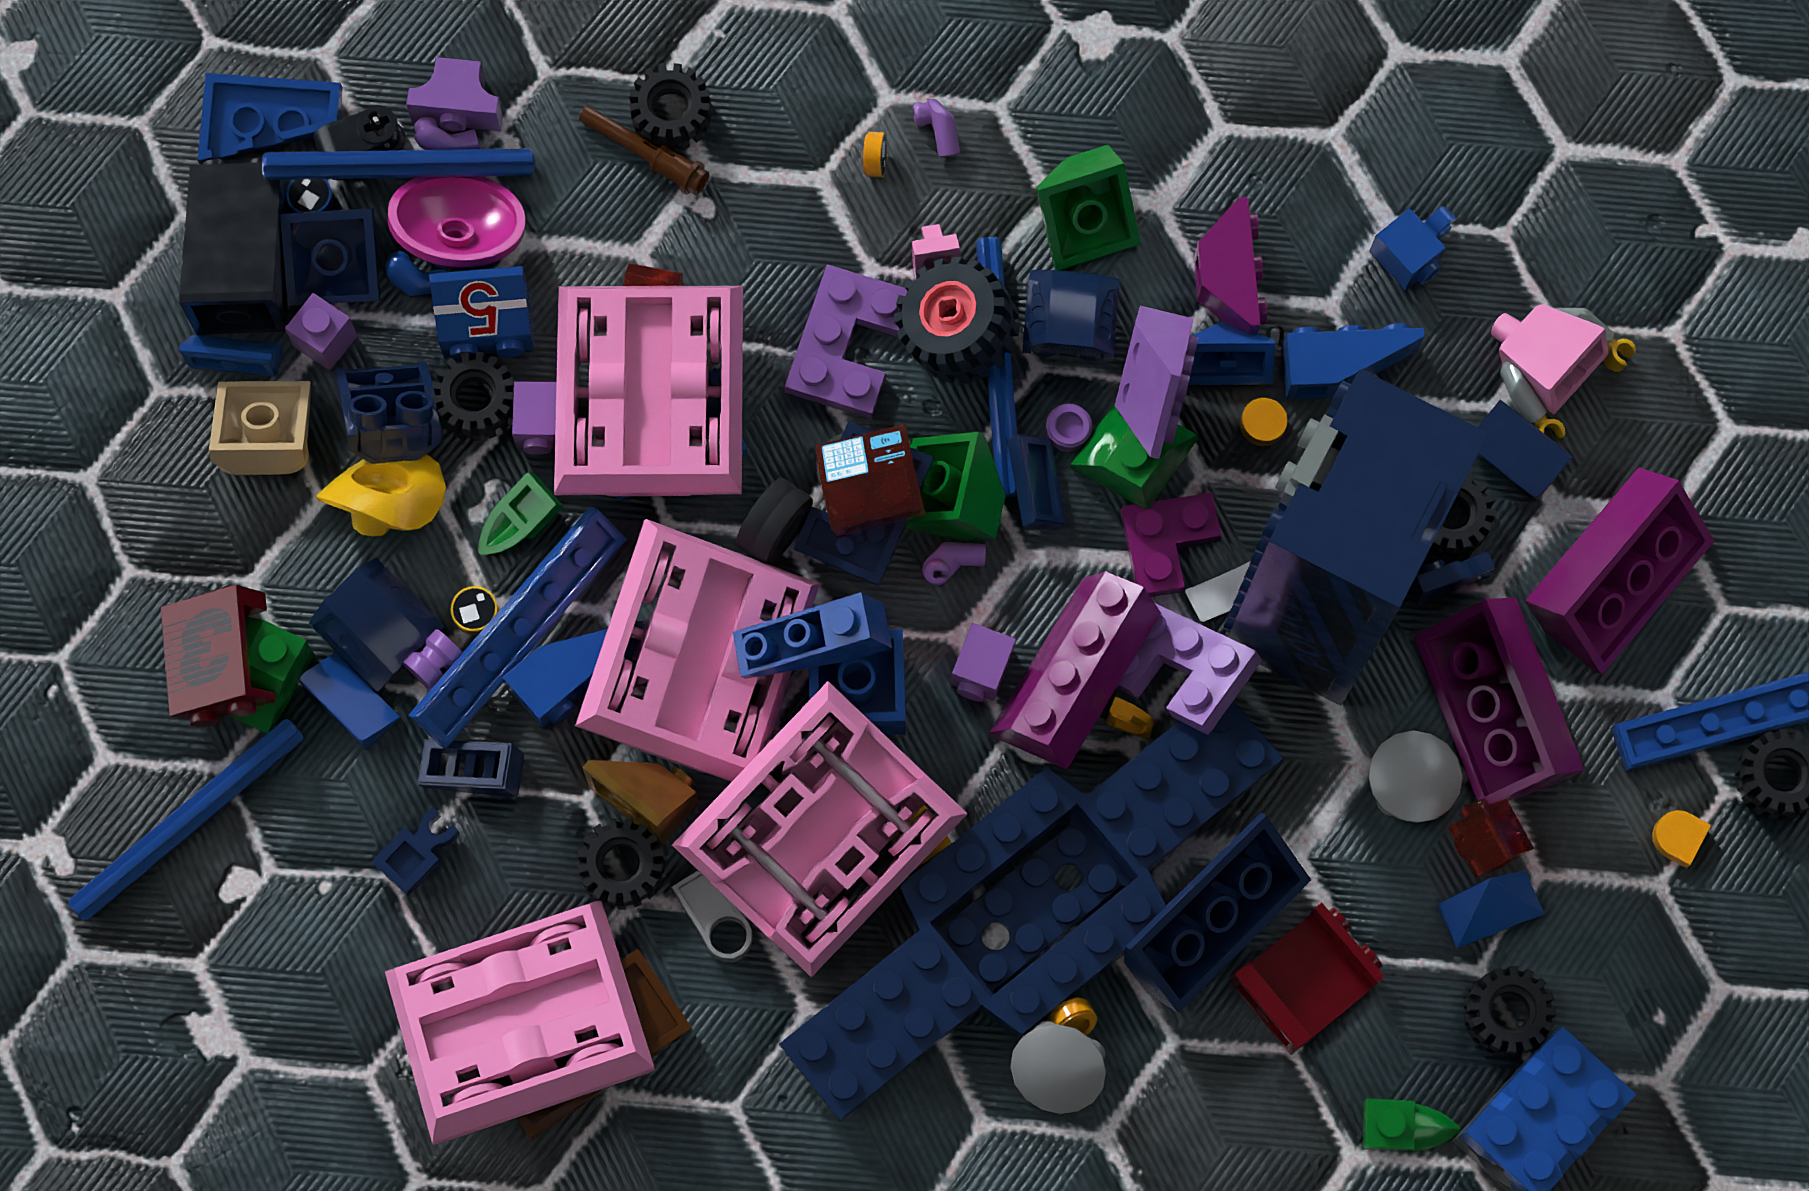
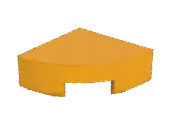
M1118 697L1114 698L1106 720L1107 725L1143 739H1150L1155 726V720L1139 707Z

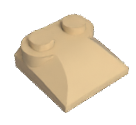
M218 382L209 445L211 463L217 465L222 471L233 475L291 474L302 469L309 459L307 438L311 382Z

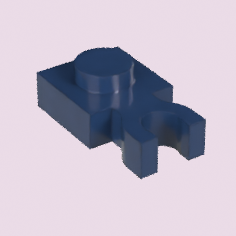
M1488 551L1463 562L1456 561L1445 565L1443 560L1435 561L1419 569L1418 576L1414 579L1409 590L1415 604L1419 605L1459 590L1463 585L1490 577V571L1495 569V565Z
M433 807L423 816L420 828L414 835L404 827L371 861L407 897L441 863L434 852L440 847L450 845L460 835L453 825L441 835L432 833V825L441 817L439 812Z

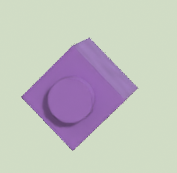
M314 293L311 294L285 327L293 347L329 371L332 370L357 338L350 317Z
M514 382L512 435L517 449H523L524 452L534 455L548 454L551 452V449H555L557 382Z
M972 623L952 672L951 685L958 687L957 693L977 702H982L984 698L994 701L1012 657L1016 639Z

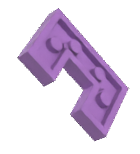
M827 264L785 384V393L872 419L885 381L886 372L847 361L844 358L856 324L898 337L897 331L900 329L895 324L894 314L901 312V310L896 305L899 295L906 296L908 291L903 287Z
M1156 604L1161 614L1116 689L1138 699L1164 663L1188 674L1189 677L1166 709L1173 718L1209 735L1259 666L1262 659L1256 650Z

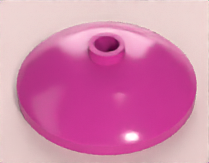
M472 176L416 177L406 182L393 194L388 206L387 220L390 232L395 240L414 256L442 267L467 269L491 264L513 252L524 236L526 218L521 203L508 189L488 178Z

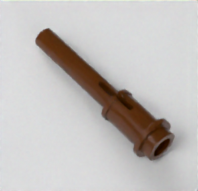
M586 106L579 116L580 122L649 162V169L651 171L657 172L679 185L683 194L688 195L692 193L698 195L705 187L709 179V172L704 169L705 166L702 162L697 161L693 163L669 149L665 144L659 148L590 106Z

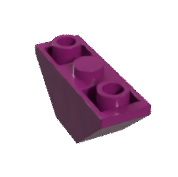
M1239 197L1197 244L1194 255L1197 301L1221 321L1247 333H1258L1260 325L1267 323L1265 297L1258 298L1257 282H1262L1263 279L1261 255H1254L1252 241L1257 240L1259 235L1258 216L1256 212L1250 213L1248 197Z

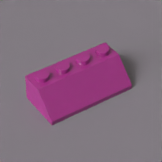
M1638 468L1528 596L1525 602L1546 633L1594 672L1602 675L1715 540L1679 480Z
M1106 571L1083 578L991 728L990 735L1067 770L1161 614L1146 589L1141 585Z
M1516 597L1485 599L1413 636L1480 809L1548 788L1584 771Z

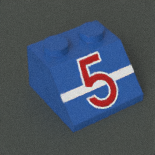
M522 266L429 274L437 337L443 358L453 357L455 361L462 360L460 354L468 352L470 358H476V351L484 352V354L496 353L500 357H517L522 355L524 351L534 350L531 298Z

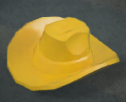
M427 454L419 460L371 464L362 459L335 478L316 495V498L319 502L350 512L353 528L360 534L383 536L389 529L401 531L415 530L432 521L443 505L446 485L439 463Z

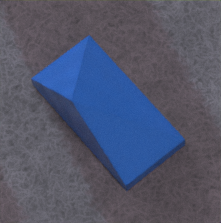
M1224 321L1192 335L1199 338L1188 385L1273 384L1274 339L1259 333H1247Z
M1525 870L1490 878L1437 905L1456 949L1544 915Z

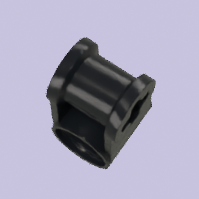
M374 105L345 119L322 126L314 133L313 140L318 152L401 151L405 147L406 137L392 110L382 105ZM373 117H377L379 121L374 122ZM384 128L385 134L379 136L378 131ZM388 142L390 147L386 148L384 144Z

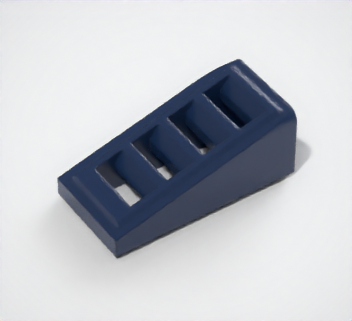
M425 739L417 785L432 789L517 797L524 764V752L512 743L452 741L447 748L440 747L434 740ZM447 753L448 759L445 776H438L441 754ZM461 755L466 756L463 777H458ZM480 758H486L483 777L477 778Z

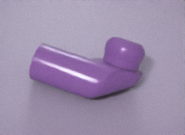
M927 99L925 103L918 102L914 104L913 117L917 126L931 124V127L934 129L938 156L946 157L961 154L954 116L935 99Z
M422 117L414 125L416 132L414 139L419 147L424 150L480 149L475 129L450 135L440 129L437 120L432 117Z
M942 543L925 560L922 568L923 576L933 585H942L961 566L985 567L986 544Z

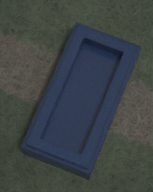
M1019 434L1007 439L1023 527L1057 530L1066 526L1051 440L1049 438Z

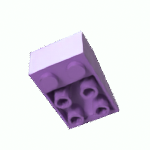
M1140 305L1115 407L1148 455L1159 459L1163 442L1173 444L1199 337L1190 335L1193 318Z

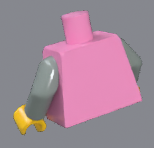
M1542 304L1536 306L1522 322L1507 313L1502 314L1495 321L1491 330L1492 337L1502 342L1499 349L1502 362L1500 374L1511 400L1530 423L1534 422L1536 428L1543 433L1545 427L1551 428L1558 439L1564 437L1565 427L1559 420L1548 419L1545 415L1547 411L1555 414L1602 361H1604L1605 366L1609 370L1619 372L1627 367V363L1618 356L1617 351L1626 358L1632 357L1636 351L1635 344L1631 340L1619 339L1616 341L1613 338L1614 332L1591 311L1585 308L1554 309Z

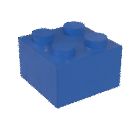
M889 629L892 643L891 649L852 661L809 668V700L829 681L883 734L906 735L903 629ZM829 712L819 722L820 724L828 715L833 720H835L834 723L821 737H824V735L839 721V719H837L831 712Z

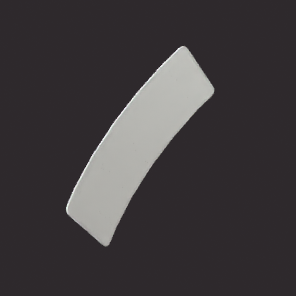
M1250 562L1186 589L1185 593L1200 621H1207L1231 610Z

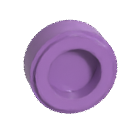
M1075 404L1060 405L1053 409L1047 418L1046 437L1051 440L1052 446L1060 451H1077L1083 448L1090 438L1092 421L1089 414L1082 407Z

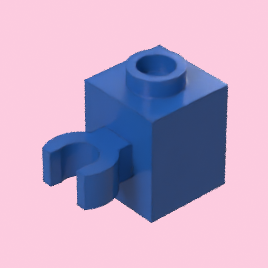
M1442 206L1423 223L1409 208L1376 234L1369 252L1404 290L1408 289L1416 281L1423 285L1432 279L1442 268L1439 261L1446 247L1439 239L1451 230L1450 224L1456 218L1445 206Z

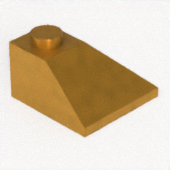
M588 760L582 767L590 789L628 819H632L634 824L640 825L642 823L648 827L649 832L655 834L661 845L667 841L698 803L697 793L693 790L696 783L675 766L669 771L660 763Z

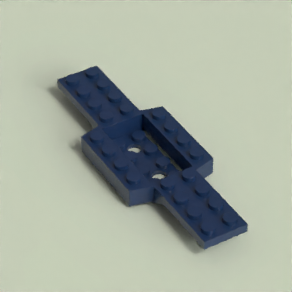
M1233 700L1209 735L1178 721L1087 796L1046 767L899 885L898 893L917 933L779 1043V1047L841 1122L952 1030L979 1011H982L1011 1034L1021 1039L1023 1035L1033 1029L1035 1024L1044 1021L1053 1009L1072 998L1125 954V946L1166 907L1150 871L1174 849L1279 765L1283 757ZM1071 814L1070 824L943 927L933 926ZM1070 864L1080 870L1082 883L1078 888L1067 891L1061 889L1056 884L1055 872L1060 866ZM1125 887L1112 899L1105 903L1101 908L1094 912L1090 917H1088L1085 921L1078 925L1074 930H1072L1063 939H1061L1058 943H1056L1047 952H1045L1036 961H1034L1031 965H1029L1020 974H1018L1015 978H1013L1009 983H1007L1004 987H1002L998 992L994 994V990H996L1000 985L1007 981L1011 976H1013L1016 972L1023 968L1027 963H1029L1038 954H1040L1054 941L1061 937L1065 932H1067L1081 919L1088 915L1092 910H1094L1097 906L1104 902L1119 888ZM993 923L1003 925L1009 932V942L1000 950L989 949L982 941L981 934L983 929Z

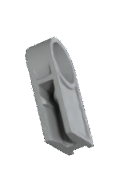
M699 870L672 886L675 896L714 958L722 962H735L749 953L753 939L749 922L744 918L741 911L710 883ZM726 920L738 922L746 929V942L744 946L732 954H724L717 951L711 943V933L714 927Z

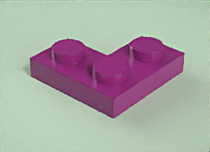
M1213 493L1154 501L1149 509H1143L1136 504L1121 508V517L1134 583L1143 586L1150 597L1183 592L1185 586L1177 548L1220 541L1221 538Z

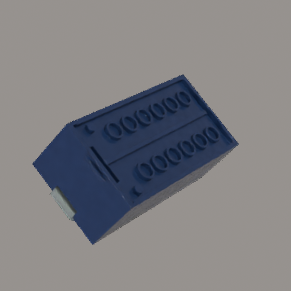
M1359 369L1352 384L1342 380L1321 422L1312 418L1308 422L1297 444L1306 449L1298 465L1288 461L1275 486V489L1283 492L1277 507L1278 509L1273 511L1261 535L1262 537L1249 563L1244 580L1238 590L1239 592L1222 628L1230 632L1228 638L1256 650L1262 659L1260 665L1341 706L1398 612L1489 433L1362 369Z

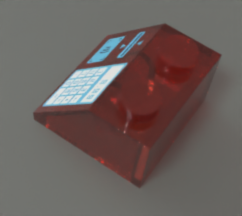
M906 424L815 445L821 486L831 529L836 536L927 515Z

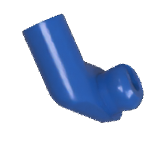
M402 251L391 253L387 257L384 266L388 280L408 296L431 294L429 274L447 273V269L422 272L409 260V255Z

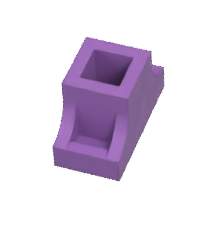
M436 57L434 73L431 79L420 87L409 88L406 105L412 123H416L422 117H432L437 120V124L447 131L462 132L466 128L501 132L503 113L499 97L490 95L484 90L485 76L480 61Z

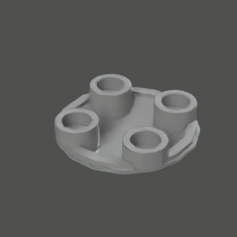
M1413 730L1395 734L1381 743L1371 759L1368 778L1372 794L1377 800L1378 808L1382 813L1387 816H1394L1399 820L1420 823L1435 820L1451 809L1460 794L1462 772L1458 758L1447 743L1432 734Z
M1040 1021L1035 1024L1032 1031L1023 1035L1013 1050L1010 1068L1014 1084L1026 1100L1041 1110L1058 1114L1080 1111L1092 1104L1104 1087L1106 1075L1104 1064L1105 1050L1098 1041L1092 1040L1075 1028L1055 1024L1051 1021Z

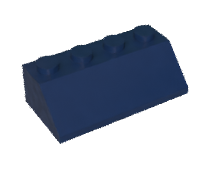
M1260 813L1125 946L1124 963L1147 994L1179 1013L1311 881V878L1265 814Z

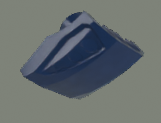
M1029 270L1022 353L1031 354L1032 350L1035 354L1042 357L1060 355V353L1071 354L1085 361H1096L1104 356V361L1113 362L1119 279L1089 273Z
M417 362V365L355 370L335 368L336 390L344 418L348 451L371 464L419 460L441 443V425L437 405L432 397L435 396L434 389H431L432 379L427 362Z
M377 557L360 566L323 600L309 621L311 628L379 695L386 689L385 685L404 666L403 662L413 652H419L426 645V639L436 629L442 633L446 630L445 626L384 567Z

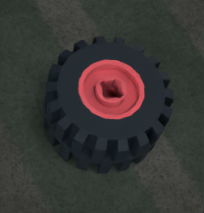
M952 257L951 263L947 264L943 258L933 261L934 268L928 270L923 266L916 271L920 275L915 281L909 279L903 286L908 291L906 296H898L896 305L901 312L894 314L895 324L900 329L897 331L898 337L915 360L935 378L939 375L944 382L953 383L957 377L962 384L972 382V375L975 374L983 379L990 375L988 368L995 365L999 369L1005 363L1002 355L1005 352L1011 354L1016 346L1011 337L1019 336L1020 326L1015 321L1020 318L1018 308L1013 303L1014 300L995 274L988 267L984 268L979 261L970 259L966 263L962 257Z

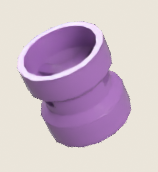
M436 629L426 639V646L421 652H413L403 664L430 691L463 652L446 635Z

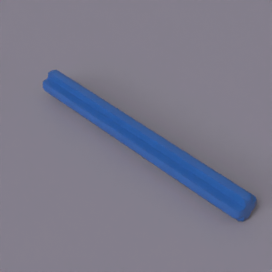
M531 149L266 152L262 157V172L267 180L530 176L534 173L535 158Z
M998 237L978 239L976 246L977 261L984 268L988 267L1005 287L1001 240ZM1005 352L1002 355L1005 363L999 369L995 365L988 368L990 375L987 376L994 463L1006 495L1005 498L1017 497L1007 439L1017 435L1011 354Z
M288 719L280 722L74 894L68 901L70 908L83 921L91 919L301 743L303 735L299 729Z

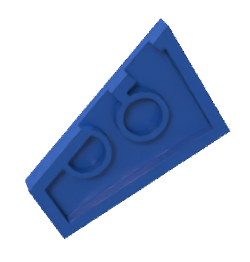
M206 73L197 161L201 165L211 159L223 160L313 138L314 133L322 126L334 121H340L343 92L341 83Z

